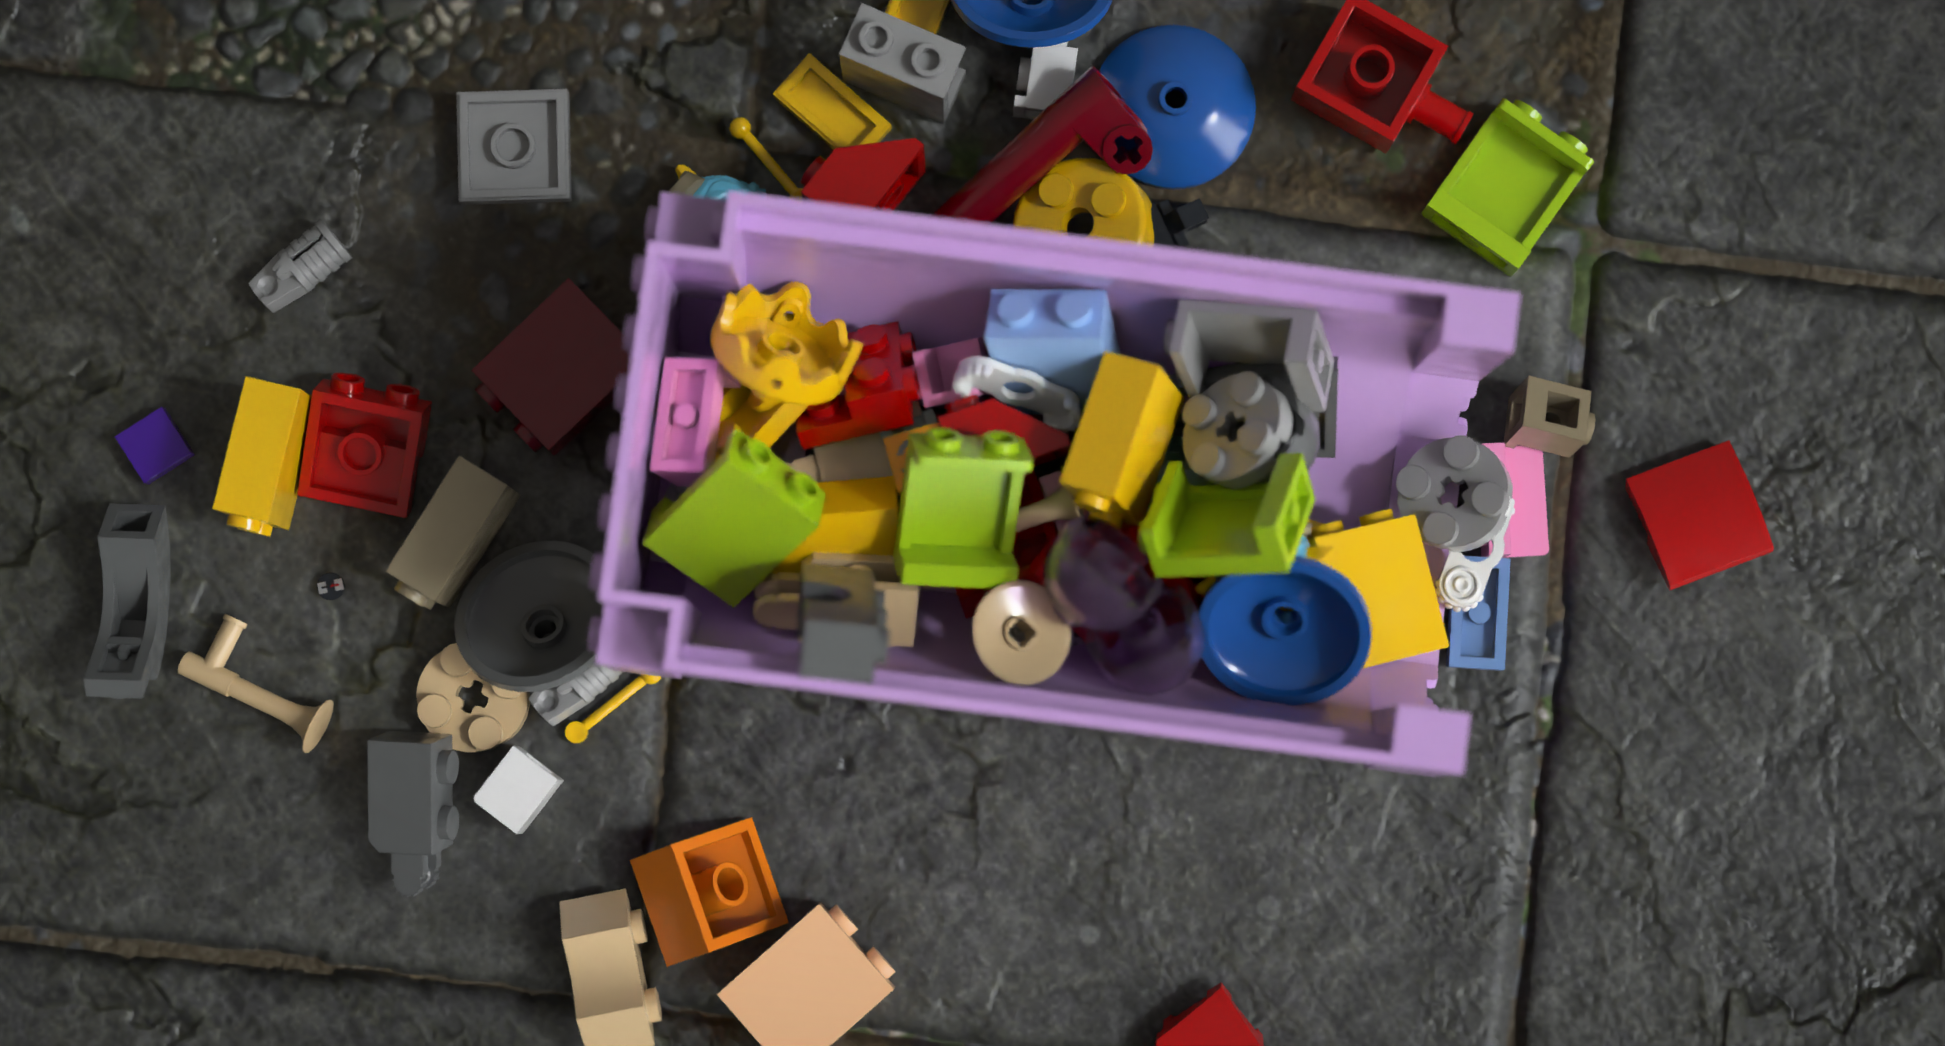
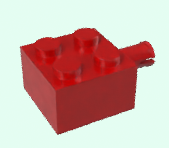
M1368 0L1345 1L1290 99L1385 154L1392 146L1406 121L1411 123L1414 119L1456 144L1474 114L1430 90L1432 85L1428 81L1446 52L1448 45Z

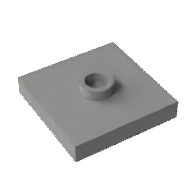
M567 89L456 92L458 193L461 205L572 202L569 91Z

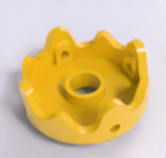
M1073 158L1060 161L1020 197L1014 212L1013 227L1061 234H1068L1067 227L1069 221L1075 215L1090 213L1093 217L1094 225L1087 237L1154 245L1151 215L1152 203L1149 197L1128 174L1118 173L1111 169L1104 161L1096 158Z
M790 282L772 295L759 293L752 284L745 285L737 295L728 291L711 329V346L722 366L739 382L752 389V392L759 399L767 403L778 404L785 402L798 405H813L832 400L842 391L863 346L862 342L851 340L848 343L847 328L842 319H833L823 324L812 317L810 312L811 293L808 286L801 282Z

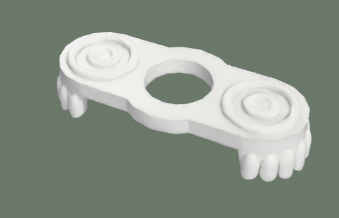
M973 356L963 359L958 366V370L955 372L952 389L963 398L969 396L972 387L994 395L1004 403L1022 406L1043 414L1045 424L1064 433H1068L1069 430L1073 432L1075 427H1079L1081 409L1079 408L1080 400L1076 393L1044 380L1042 376L1033 371L1014 368L991 358ZM1022 382L1030 385L1034 390L1028 393H1017L1007 389L1004 384Z
M1513 498L1509 499V508L1505 514L1507 519L1502 529L1491 539L1493 548L1487 559L1480 562L1470 561L1463 556L1461 551H1451L1448 549L1449 554L1441 576L1435 581V586L1437 587L1435 590L1436 595L1439 596L1440 603H1445V608H1453L1454 612H1460L1461 609L1463 612H1467L1470 610V607L1475 608L1478 602L1483 600V592L1491 570L1499 563L1504 553V535L1511 516L1515 513V508L1513 507L1515 501Z

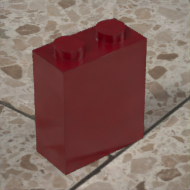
M568 278L471 371L482 381L475 388V391L497 413L506 406L520 420L513 430L535 453L545 446L555 456L616 398L619 375L630 374L632 358H629V351L623 349L624 334Z

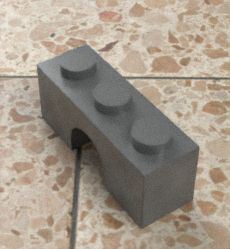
M803 563L797 612V634L801 638L799 677L865 684L873 683L875 664H886L889 644V629L886 628L887 609H884L885 593L884 590H875L873 570Z

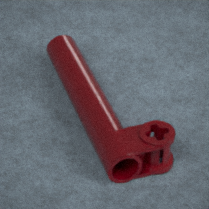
M1091 66L930 217L990 224L1084 140L1114 171L1122 174L1137 173L1145 168L1151 160L1153 152L1151 138L1143 121L1125 103L1119 92L1094 66ZM1120 135L1127 140L1133 138L1136 146L1130 151L1123 146L1117 148L1115 139Z

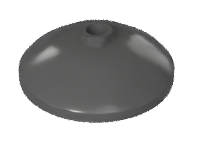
M537 541L503 552L482 567L471 579L461 595L454 622L457 646L471 670L482 680L498 688L516 692H534L562 685L589 669L597 660V654L588 651L591 621L593 616L602 617L604 604L598 601L599 593L596 589L590 588L591 570L595 554L581 546L568 542ZM554 631L548 637L542 638L547 632Z

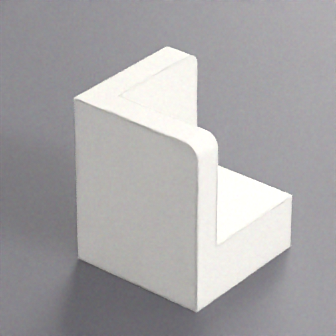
M512 746L476 793L474 801L514 833L523 834L564 780L521 747Z

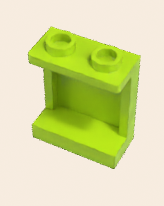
M1503 98L1423 209L1421 215L1511 277L1524 263L1537 240L1578 182L1590 169L1594 160L1586 155L1588 149L1579 139L1564 131L1557 135L1541 124L1542 116L1533 107L1521 100H1515L1511 103Z
M932 428L927 433L909 432L893 552V562L901 585L995 588L1006 582L1017 581L1019 568L1012 553L1024 472H1031L1033 466V458L1024 438H1018L1016 435L1005 431H989L984 436L961 435L959 432L948 428Z
M734 429L727 437L722 455L675 502L664 497L651 510L642 544L734 608L819 527L825 493L809 475L797 472L776 457L765 443L758 439H751L739 429Z
M1303 453L1280 454L1270 482L1254 483L1239 489L1224 488L1220 485L1193 486L1188 482L1182 461L1169 462L1161 483H1157L1154 488L1153 503L1146 519L1140 522L1138 530L1140 549L1143 554H1148L1155 578L1289 573L1316 499Z

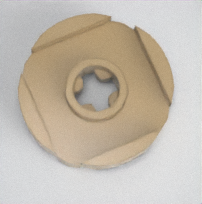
M457 643L445 647L443 651L435 655L425 666L417 686V713L420 721L430 733L452 734L453 750L467 753L482 752L504 744L519 732L529 712L530 701L528 698L530 692L509 691L482 680L471 670L461 655ZM474 681H479L484 684L481 693L489 698L485 708L475 706L472 712L468 713L463 709L464 700L458 697L462 687L470 688Z

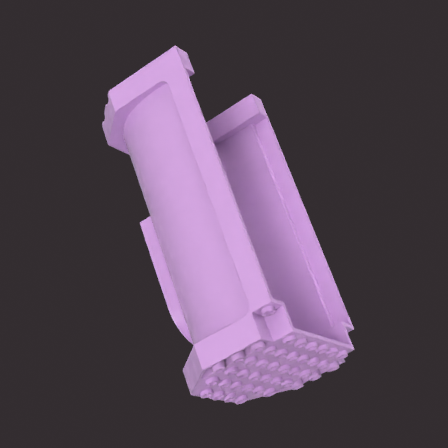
M728 191L727 200L661 192L659 207H649L645 228V241L648 242L646 257L636 256L632 274V291L637 292V300H640L638 316H627L623 349L629 351V358H632L630 374L619 375L616 389L615 409L621 410V416L624 417L621 434H611L607 455V469L613 470V475H616L613 494L603 493L599 512V529H604L607 534L605 554L595 553L591 570L590 588L596 589L599 593L598 601L604 604L603 616H593L589 632L588 651L597 654L596 664L613 671L681 679L682 675L1358 762L1364 763V768L1428 777L1464 775L1471 714L1439 710L1438 706L1433 704V700L1427 697V688H1435L1437 684L1440 649L1363 668L1351 683L1336 694L1314 703L1291 706L1248 699L1220 682L1207 667L1199 651L1196 635L1197 622L1142 634L1138 618L1134 615L1110 652L1096 654L1086 643L1070 646L1064 663L1051 677L1039 683L1020 685L999 678L981 660L973 639V621L975 616L965 618L955 587L918 585L919 593L914 647H889L886 664H875L872 684L799 677L800 642H798L797 630L776 629L774 626L769 629L767 626L763 627L762 624H757L753 614L755 600H758L754 598V589L733 608L642 544L651 510L664 498L666 490L671 485V482L652 472L650 465L665 357L717 359L711 346V329L728 291L737 295L747 284L755 286L759 293L763 295H772L790 282H801L808 286L811 293L810 312L816 321L826 324L830 320L840 318L846 324L847 333L857 331L867 325H883L899 321L902 334L912 332L917 351L983 337L988 358H990L984 337L991 289L1106 290L1121 355L1159 365L1166 375L1175 374V364L1171 355L1165 353L1164 333L1168 320L1176 319L1179 299L1317 309L1332 355L1338 356L1335 458H1316L1308 471L1316 498L1309 519L1324 524L1342 520L1345 531L1361 527L1360 516L1382 510L1392 509L1394 519L1400 518L1401 514L1397 503L1398 491L1396 488V477L1399 471L1407 465L1408 461L1418 450L1427 444L1443 438L1467 435V419L1459 417L1460 412L1468 409L1470 398H1474L1476 395L1479 381L1514 353L1521 293ZM1209 361L1208 368L1218 367V366H1223V365H1229V364H1235V363H1234V362ZM992 394L978 396L980 403L990 399L1003 403ZM922 395L921 399L913 401H919V405L924 406ZM1188 395L1183 396L1185 400L1180 413L1183 412L1184 406L1189 400ZM942 404V405H937V406H932V407H934V408L946 409L945 406H946L947 404ZM1028 415L1044 422L1043 415ZM796 420L770 447L773 454L786 464L787 462L792 464L793 460L809 456L812 448L802 449L797 435ZM1451 482L1445 486V494L1441 497L1442 505L1451 502L1457 508L1459 485ZM1423 542L1434 589L1436 590L1435 581L1441 576L1449 551L1448 549H1440ZM1437 596L1441 616L1444 619L1445 603H1440L1439 596Z

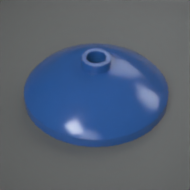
M951 0L962 20L979 34L1002 44L1029 48L1053 46L1068 42L1085 34L1101 21L1112 3V0Z
M1184 25L1152 27L1132 35L1118 45L1099 70L1119 92L1125 103L1143 121L1152 141L1153 152L1151 160L1142 170L1137 173L1128 174L1132 179L1160 189L1175 190L1196 187L1224 173L1243 152L1255 121L1256 101L1250 75L1238 55L1214 35ZM1171 91H1178L1184 95L1186 103L1181 108H1171L1167 105L1165 96ZM1120 135L1115 139L1117 148L1123 146L1130 151L1136 146L1133 138L1127 140Z
M1295 555L1289 573L1221 575L1207 590L1200 604L1196 635L1199 651L1207 667L1229 689L1251 700L1296 706L1326 699L1345 688L1354 680L1363 668L1369 655L1372 639V622L1367 604L1361 593L1344 575L1324 563ZM1279 607H1289V608H1292V609H1294V610L1289 611V612H1285V611H1281V610L1278 609V608H1279Z

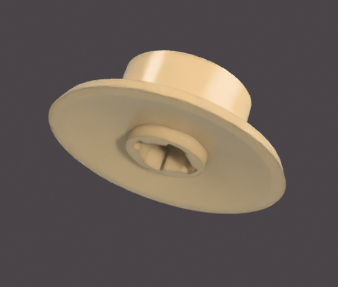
M1011 581L995 587L979 604L973 621V639L978 655L993 674L1010 683L1029 685L1046 680L1062 666L1070 648L1071 628L1064 607L1049 590L1028 581ZM1014 624L1021 632H1025V640L1020 645L1013 637H1009V629Z

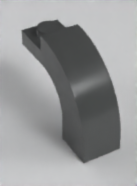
M109 503L98 534L103 575V603L98 637L83 678L85 693L88 697L143 699L148 681L157 680L167 634L170 595V542L166 505Z

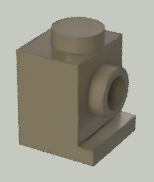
M1528 376L1509 396L1504 435L1505 447L1514 449L1517 445L1570 458L1582 445H1587L1590 442L1594 432L1595 414L1589 412L1592 391Z

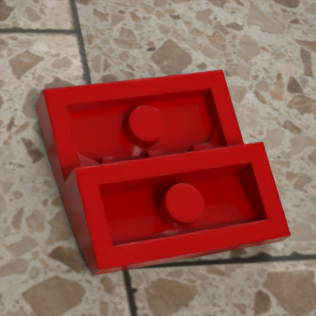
M1729 440L1626 479L1625 489L1648 534L1647 545L1669 591L1766 555L1774 550L1769 531L1753 490Z

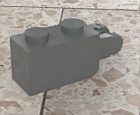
M387 731L367 740L368 841L378 852L391 853V874L394 875L392 879L394 882L393 887L397 889L396 892L401 893V896L406 895L408 898L418 895L424 891V888L428 889L437 884L436 881L440 879L439 873H441L439 871L441 851L453 845V839H455L458 833L459 812L457 807L453 806V784L458 776L459 759L457 752L452 750V734Z

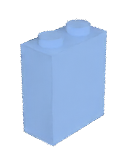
M991 289L984 337L990 358L1014 368L1033 371L1042 376L1044 380L1073 391L1079 397V408L1081 409V415H1083L1104 352L1107 351L1121 355L1106 290ZM1022 382L1004 384L1007 389L1017 393H1028L1034 390L1030 385ZM1003 402V404L1024 414L1043 415L1022 406H1014Z

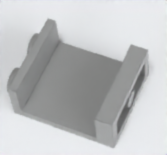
M863 3L859 7L839 53L843 82L942 124L947 119L966 75V70L958 67L965 53V46Z
M1179 299L1176 319L1168 320L1166 324L1164 350L1167 355H1171L1175 364V376L1177 379L1182 380L1189 399L1194 395L1203 394L1209 361L1283 364L1287 367L1298 400L1311 411L1325 412L1334 358L1317 309Z

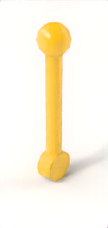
M743 117L733 119L729 126L732 136L745 141L788 192L790 199L802 200L801 191L803 188H798L750 132V122Z
M640 674V676L583 721L569 723L565 729L567 740L572 743H582L585 741L590 728L646 684H655L659 682L661 677Z

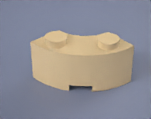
M626 888L560 901L562 942L571 977L576 1020L584 1046H655L652 1023L662 1021V1012L656 987L647 989L639 947V943L648 941L642 909L631 910Z

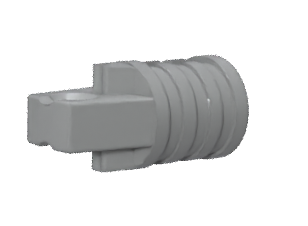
M322 219L318 220L311 229L308 228L304 231L303 235L298 239L295 238L290 242L288 247L280 250L248 283L258 299L272 313L313 290L315 285L323 282L328 278L329 274L337 271L344 262L347 263L353 258Z
M595 662L589 669L571 681L551 689L534 691L528 699L537 712L549 724L555 726L592 702L596 695L607 689V686L611 682L614 683L623 672L613 671Z

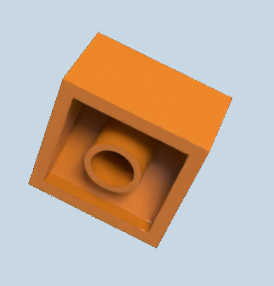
M752 817L668 845L630 860L667 967L789 923Z

